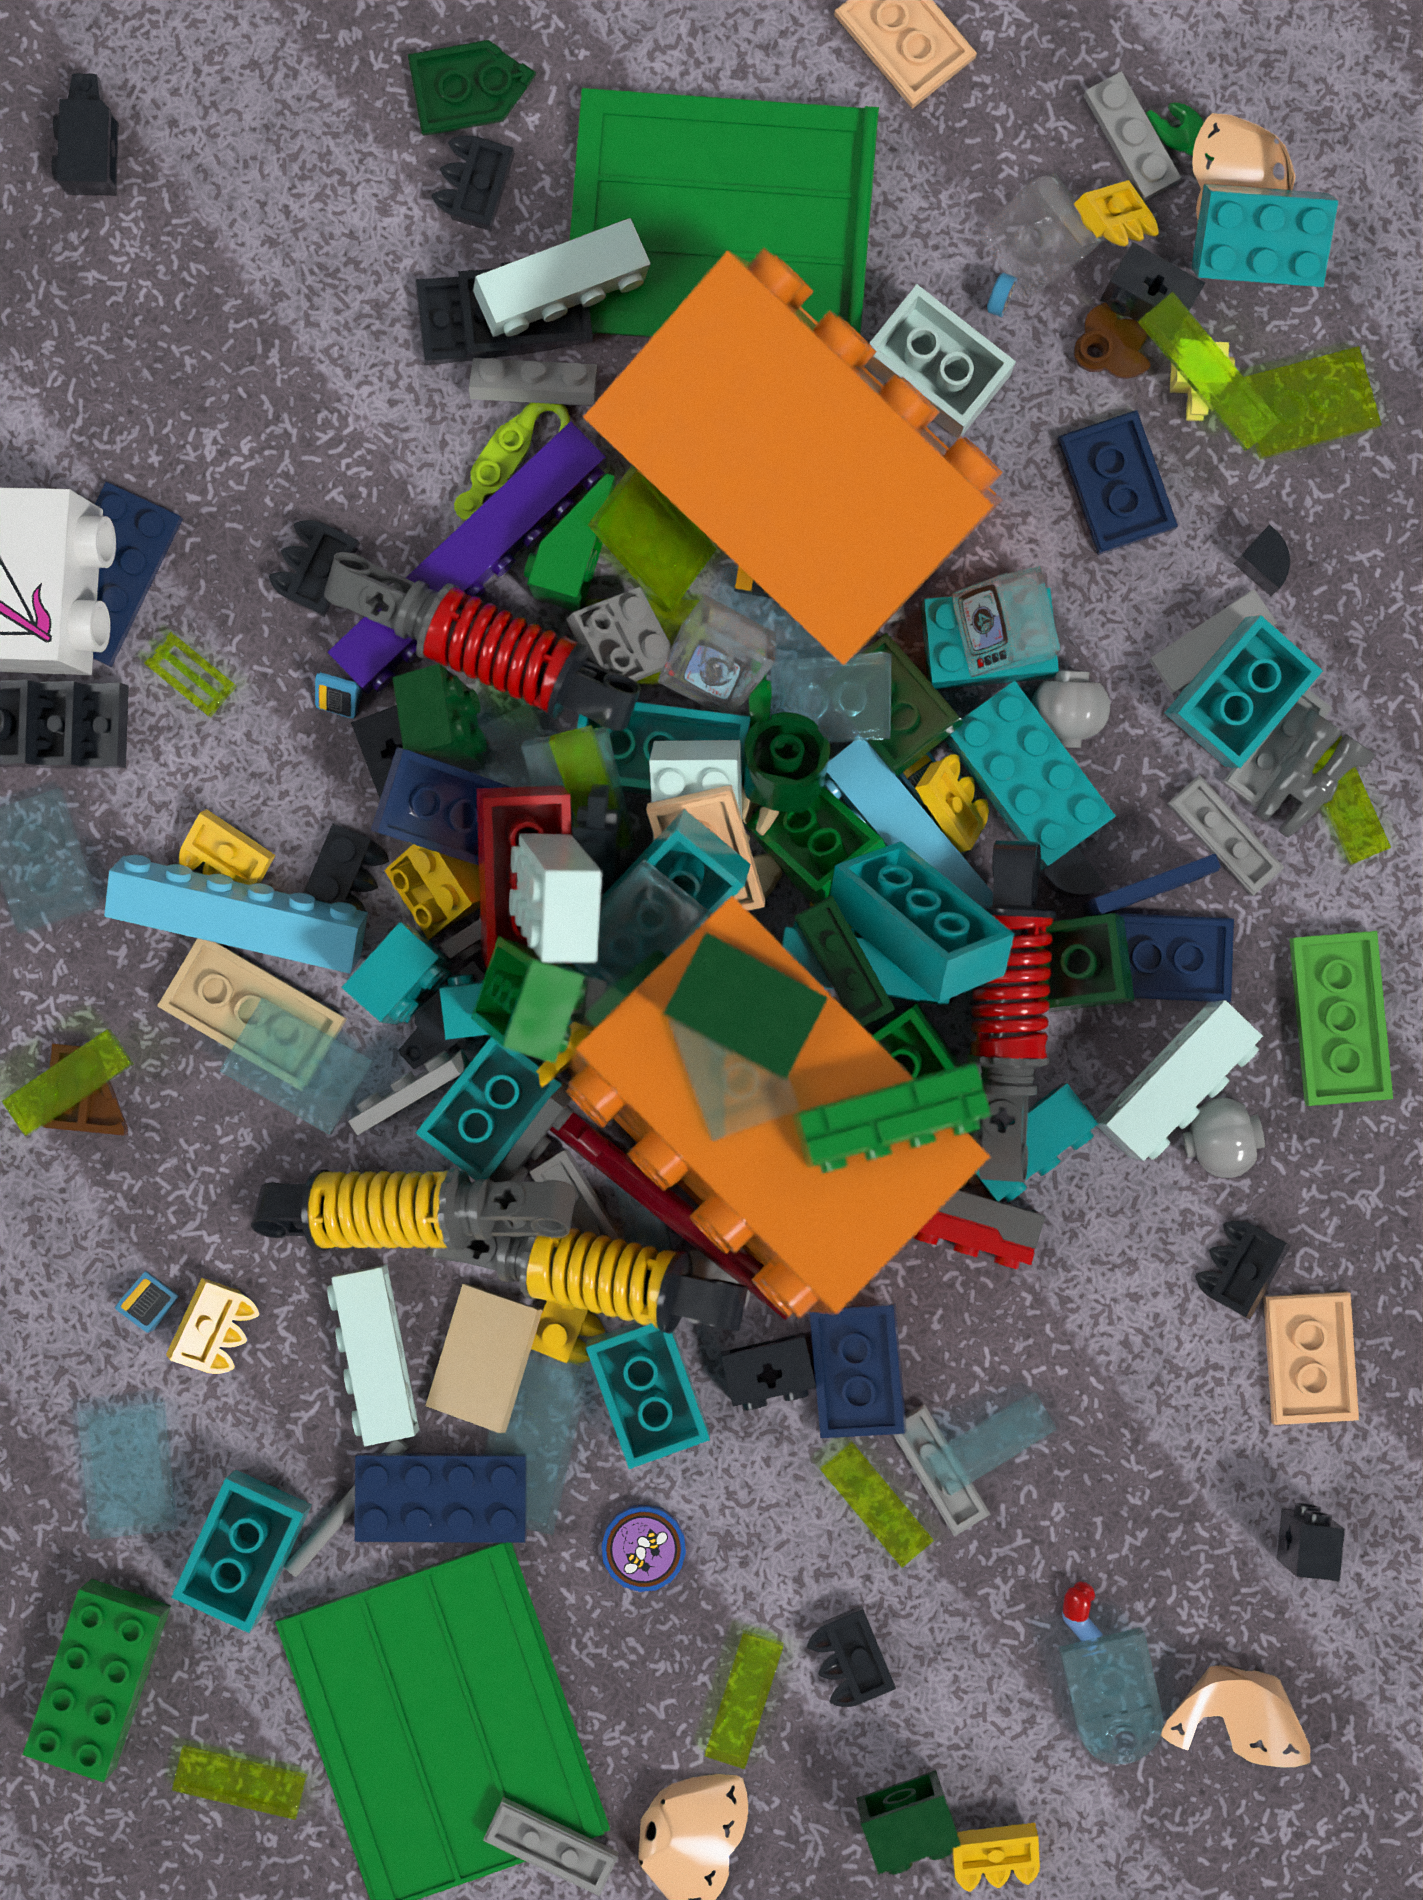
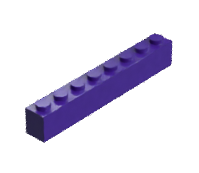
M570 421L420 563L406 579L414 583L421 580L429 584L430 589L436 592H440L448 583L454 584L463 590L465 594L480 598L486 590L483 586L486 581L494 574L497 577L504 575L516 561L513 556L524 545L529 549L537 544L546 533L543 527L554 517L558 520L564 518L576 505L573 499L584 488L590 491L604 477L606 473L603 470L607 468L606 457ZM363 617L328 651L329 655L367 694L373 689L377 692L384 689L395 677L392 671L403 660L410 663L418 657L416 640L410 637L406 639L401 638L395 634L394 629L374 622L367 617Z

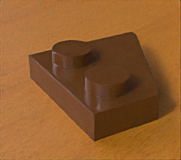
M52 1044L43 1128L128 1135V1127L99 1048Z

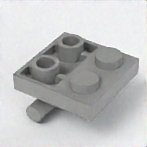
M641 587L575 611L567 618L568 626L576 641L589 645L587 661L615 674H621L634 681H638L667 669L670 664H674L671 660L676 654Z

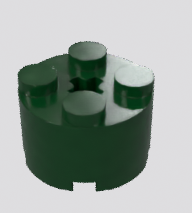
M779 712L772 714L771 719L760 724L758 721L750 728L744 743L742 783L745 788V795L751 802L758 803L765 808L775 811L801 813L809 809L811 803L818 798L825 784L830 745L827 737H823L818 730V725L813 720L797 713Z

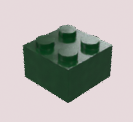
M440 663L393 677L403 749L469 772L485 768L483 753L487 751V743L482 730L478 726L477 714L480 713L481 706L474 689H470L460 681L457 675H453Z
M1110 913L1056 921L1046 927V932L1052 936V942L1049 945L1036 948L1046 949L1051 953V961L1047 964H1041L1049 967L1051 970L1050 978L1042 981L1049 984L1050 993L1045 997H1041L1048 1000L1049 1012L1135 1001L1125 921L1122 916Z
M936 1770L856 1798L861 1826L878 1875L888 1872L890 1875L903 1873L912 1867L913 1862L928 1857L930 1860L943 1859L953 1853V1848L961 1846Z

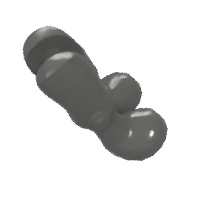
M1310 709L1303 721L1307 731V738L1298 753L1290 756L1281 764L1280 773L1269 787L1256 813L1261 820L1266 822L1279 809L1285 798L1294 803L1296 806L1287 815L1279 829V832L1288 838L1297 832L1324 803L1332 800L1338 786V781L1353 767H1365L1376 756V754L1345 733L1322 770L1314 774L1315 764L1327 749L1336 742L1343 731L1312 709Z

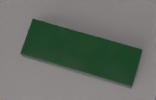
M832 895L794 916L844 1009L862 1027L895 1010Z
M661 950L654 951L611 985L585 1012V1017L595 1027L600 1025L668 957Z

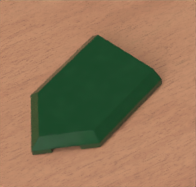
M490 40L407 54L422 136L503 122L537 75L534 70L525 64H520L505 54L500 47Z

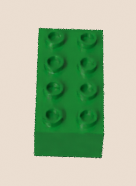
M498 936L471 1019L502 1047L555 1063L558 1052L564 1053L570 1040L571 1027H568L572 1011L573 1009L578 1010L585 996L586 985L582 983L584 975L564 962H541L533 947Z
M94 1579L89 1580L78 1590L22 1754L23 1756L103 1783L117 1768L171 1605Z

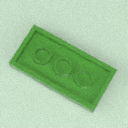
M1377 931L1290 938L1305 1106L1393 1099Z

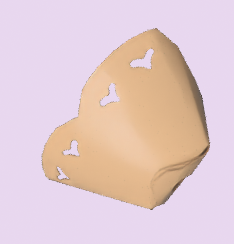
M1212 113L1207 117L1195 140L1192 159L1193 173L1201 187L1196 206L1197 221L1199 219L1204 184L1293 190L1296 177L1286 146L1276 135L1257 124L1233 115ZM1214 123H1217L1220 131L1208 138L1209 134L1214 130ZM1274 139H1278L1279 144H1276ZM1205 153L1214 157L1208 170L1206 169L1208 160L1205 158ZM1276 163L1283 165V180L1277 179L1273 174V168Z
M1225 1665L1209 1666L1166 1721L1160 1733L1171 1744L1189 1750L1197 1724L1202 1718L1221 1716L1224 1718L1233 1751L1247 1761L1274 1767H1297L1310 1763V1745L1280 1679L1255 1670L1245 1671ZM1182 1723V1729L1185 1734L1181 1735L1178 1730H1171V1727ZM1262 1740L1267 1751L1264 1752L1260 1747L1252 1748L1250 1744ZM1289 1744H1292L1300 1753L1290 1752L1289 1754H1283V1751L1287 1749Z
M714 1774L693 1777L673 1783L658 1793L641 1818L639 1865L668 1900H688L689 1898L694 1899L701 1897L700 1900H716L722 1892L729 1876L728 1856L742 1840L747 1824L748 1799L743 1779L737 1775ZM732 1786L735 1788L733 1796L736 1799V1804L726 1796ZM662 1799H665V1804L661 1803ZM734 1821V1824L729 1828V1837L726 1838L723 1825ZM654 1822L657 1833L655 1839L650 1841L647 1839L646 1833L649 1824ZM713 1870H716L715 1875L711 1878L712 1885L709 1886L704 1877Z

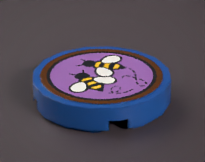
M634 1505L617 1513L606 1527L601 1545L603 1563L610 1576L624 1588L638 1592L655 1591L671 1583L681 1570L686 1555L685 1535L677 1519L665 1509L649 1505Z

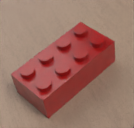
M563 785L477 789L481 952L487 968L498 936L529 946L528 938L522 935L521 927L516 926L515 916H511L509 911L510 890L517 889V873H512L511 850L513 846H519V834L571 835L570 794ZM564 962L565 964H573V962Z

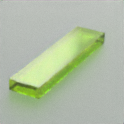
M1171 292L1138 321L1140 326L1244 451L1251 448L1280 423V420L1174 292Z

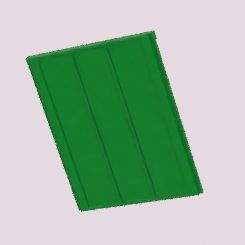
M582 88L570 240L631 218L651 263L642 285L628 292H621L620 289L605 294L606 297L599 303L589 306L592 333L653 337L727 251L751 263L761 250L766 248L772 255H777L814 290L801 305L808 314L819 323L831 311L837 317L841 316L861 335L879 107L865 106V108Z
M493 1543L284 1616L275 1621L370 1900H419L527 1862L483 1841L503 1797L591 1839L610 1831L611 1828L513 1543Z

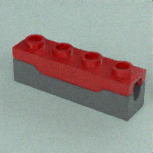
M958 1189L912 1238L932 1245H937L939 1238L955 1243L954 1251L973 1257H978L979 1250L995 1255L994 1263L1018 1270L1020 1262L1032 1265L1035 1254L1034 1250L1038 1244L1045 1216Z

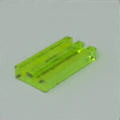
M170 631L165 637L167 640L164 644L159 645L155 649L156 653L152 658L149 657L144 664L211 718L237 685ZM174 646L180 649L224 686L220 692L216 691L171 654V649ZM163 659L167 660L212 697L213 701L207 705L159 665Z

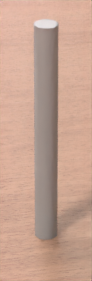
M401 1439L393 1440L382 1453H404L409 1446ZM355 1484L286 1563L285 1568L290 1574L298 1577L354 1512Z

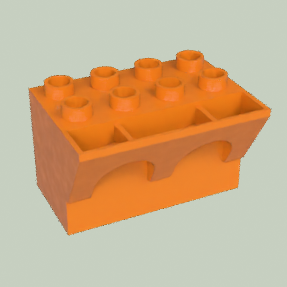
M763 248L751 263L727 251L583 418L842 665H845L1002 502L1003 499L990 486L1003 472L966 436L964 438L960 436L948 448L928 429L927 426L940 411L903 376L899 377L895 373L885 385L880 383L864 367L877 351L841 316L837 317L833 312L829 311L818 323L808 314L801 305L814 290L777 255H772L766 248Z
M733 896L717 909L575 1048L567 1071L573 1077L568 1083L570 1087L566 1090L570 1098L599 1127L604 1128L614 1119L636 1141L637 1144L627 1154L640 1170L660 1189L665 1191L668 1187L671 1188L677 1183L698 1204L699 1207L689 1217L713 1244L725 1254L730 1250L736 1253L742 1247L764 1265L751 1280L762 1294L787 1317L794 1314L800 1319L806 1312L838 1314L991 1157L968 1133L954 1136L952 1128L935 1132L936 1142L910 1149L908 1140L892 1144L893 1154L870 1161L865 1160L864 1153L846 1157L848 1167L821 1174L819 1165L811 1168L806 1166L793 1121V1114L913 1080V1078ZM705 932L828 997L787 1080L783 1081L662 1016L669 999Z

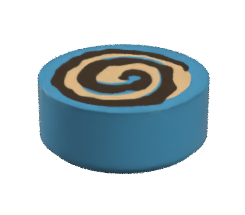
M1004 272L998 276L987 304L988 313L1003 317L1013 295L1017 277Z

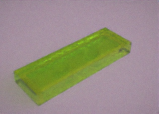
M592 725L550 735L549 744L565 789L570 794V802L575 816L577 815L579 805L588 806L592 783L609 785V809L621 810ZM623 814L620 847L630 845L631 840Z
M1342 735L1339 736L1336 742L1330 748L1327 749V751L1315 764L1313 769L1314 774L1322 770V768L1326 765L1330 757L1333 755L1339 741L1342 738ZM1353 767L1338 781V786L1332 800L1323 804L1350 865L1391 848L1356 767Z
M106 1029L1 1102L24 1136H30L134 1065V1063L112 1030Z
M852 1440L820 1467L823 1474L901 1568L934 1541L933 1537Z
M746 1630L742 1631L704 1751L705 1757L745 1769L784 1647L783 1642Z
M184 1745L181 1749L171 1791L296 1820L308 1774Z

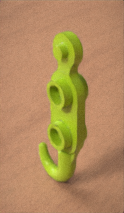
M530 402L520 414L501 425L495 431L471 469V489L461 493L454 502V510L461 520L466 521L483 505V501L487 496L493 495L514 475L531 447L534 424L541 413L551 411L558 415L561 422L559 432L570 422L569 412L563 404Z

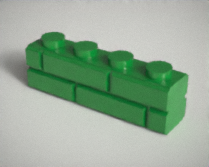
M973 1062L796 1112L793 1114V1121L806 1166L811 1168L819 1165L821 1174L848 1167L846 1157L864 1153L865 1160L870 1161L893 1154L892 1144L908 1140L910 1149L936 1142L935 1132L952 1128L954 1136L981 1129L979 1120L991 1116L985 1092L982 1089L983 1085L977 1065Z

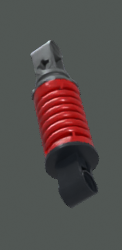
M339 552L334 555L324 597L334 605L348 608L374 622L394 629L395 634L401 638L406 639L410 637L416 640L418 657L430 659L443 666H450L452 670L459 673L464 672L467 677L472 679L479 678L481 683L487 686L494 685V688L502 693L508 691L509 695L516 699L524 697L527 704L541 708L553 719L560 717L567 708L594 720L600 726L610 730L621 731L628 727L641 687L636 681L627 676L615 674L587 661L589 655L588 644L584 642L578 643L567 637H561L557 642V635L554 631L546 630L542 634L540 625L532 623L528 626V622L523 617H516L513 620L511 612L502 610L498 613L497 606L492 603L483 607V602L480 598L465 594L463 590L454 584L448 583L440 592H436L430 589L429 584L421 580L414 583L399 574L392 573L370 563L367 559L357 554Z
M995 841L992 855L994 878L992 905L982 907L1014 933L1005 975L980 985L986 987L976 988L972 992V997L975 1001L985 1002V1004H976L972 1007V1015L975 1018H982L984 1020L974 1021L971 1024V1031L977 1034L976 1040L970 1043V1054H967V1061L975 1062V1064L981 1066L982 1073L980 1078L983 1085L982 1089L985 1092L991 1116L983 1119L981 1147L991 1156L979 1168L980 1179L1025 1182L1028 1168L1029 1096L1037 1095V1085L1033 1083V1073H1035V1068L1049 1065V1058H1047L1045 1048L1048 1035L1045 1031L1040 1030L1046 1029L1049 1024L1048 1018L1042 1015L1049 1010V1002L1041 997H1045L1050 993L1049 984L1042 981L1050 978L1051 970L1049 967L1041 964H1047L1051 961V953L1049 950L1036 947L1051 944L1052 936L1046 932V927L1053 923V918H1056V911L1037 907L1038 879L1041 868L1040 842ZM1005 1108H1007L1009 1116H1015V1123L1008 1125L1006 1129H1004V1123L996 1119V1115L1004 1112Z

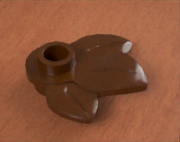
M1102 303L1093 308L1085 318L1084 334L1078 338L1074 347L1075 361L1082 369L1089 372L1105 370L1116 378L1128 379L1137 377L1145 373L1151 366L1149 360L1142 353L1138 352L1146 340L1148 331L1144 325L1133 319L1117 320L1116 313L1109 308L1107 303ZM1091 347H1096L1101 351L1102 355L1094 358L1088 355L1087 350Z

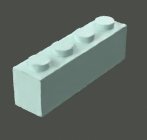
M631 218L480 274L475 277L473 292L493 337L505 333L506 336H514L529 327L528 323L544 318L545 322L556 320L565 315L568 308L581 303L583 307L595 305L606 297L605 294L620 289L621 292L636 289L643 284V279L646 278L651 263Z
M385 1264L337 1274L332 1277L333 1285L328 1286L327 1292L331 1310H338L341 1327H336V1341L340 1353L346 1352L349 1368L344 1369V1382L347 1393L354 1394L357 1410L352 1411L355 1435L362 1436L364 1446L413 1437L419 1431V1425L388 1266Z

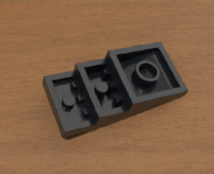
M504 262V263H501V264H500V267H501V266H504V265H507V264H509V263H512V262ZM494 269L458 271L457 277L416 279L415 287L424 366L472 361L473 358L489 359L530 354L589 343L593 340L589 307H583L582 303L568 308L567 313L556 320L545 322L544 318L528 323L529 327L517 335L506 336L505 333L493 337L475 297L473 288L476 276Z
M0 680V767L126 768L129 685L123 683L83 684L76 681L35 682L31 680Z

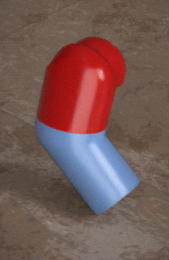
M1080 1581L1073 1588L1067 1590L1064 1597L1062 1616L1064 1622L1087 1648H1091L1102 1638L1103 1634L1089 1619L1091 1601L1095 1599L1094 1589L1087 1582Z

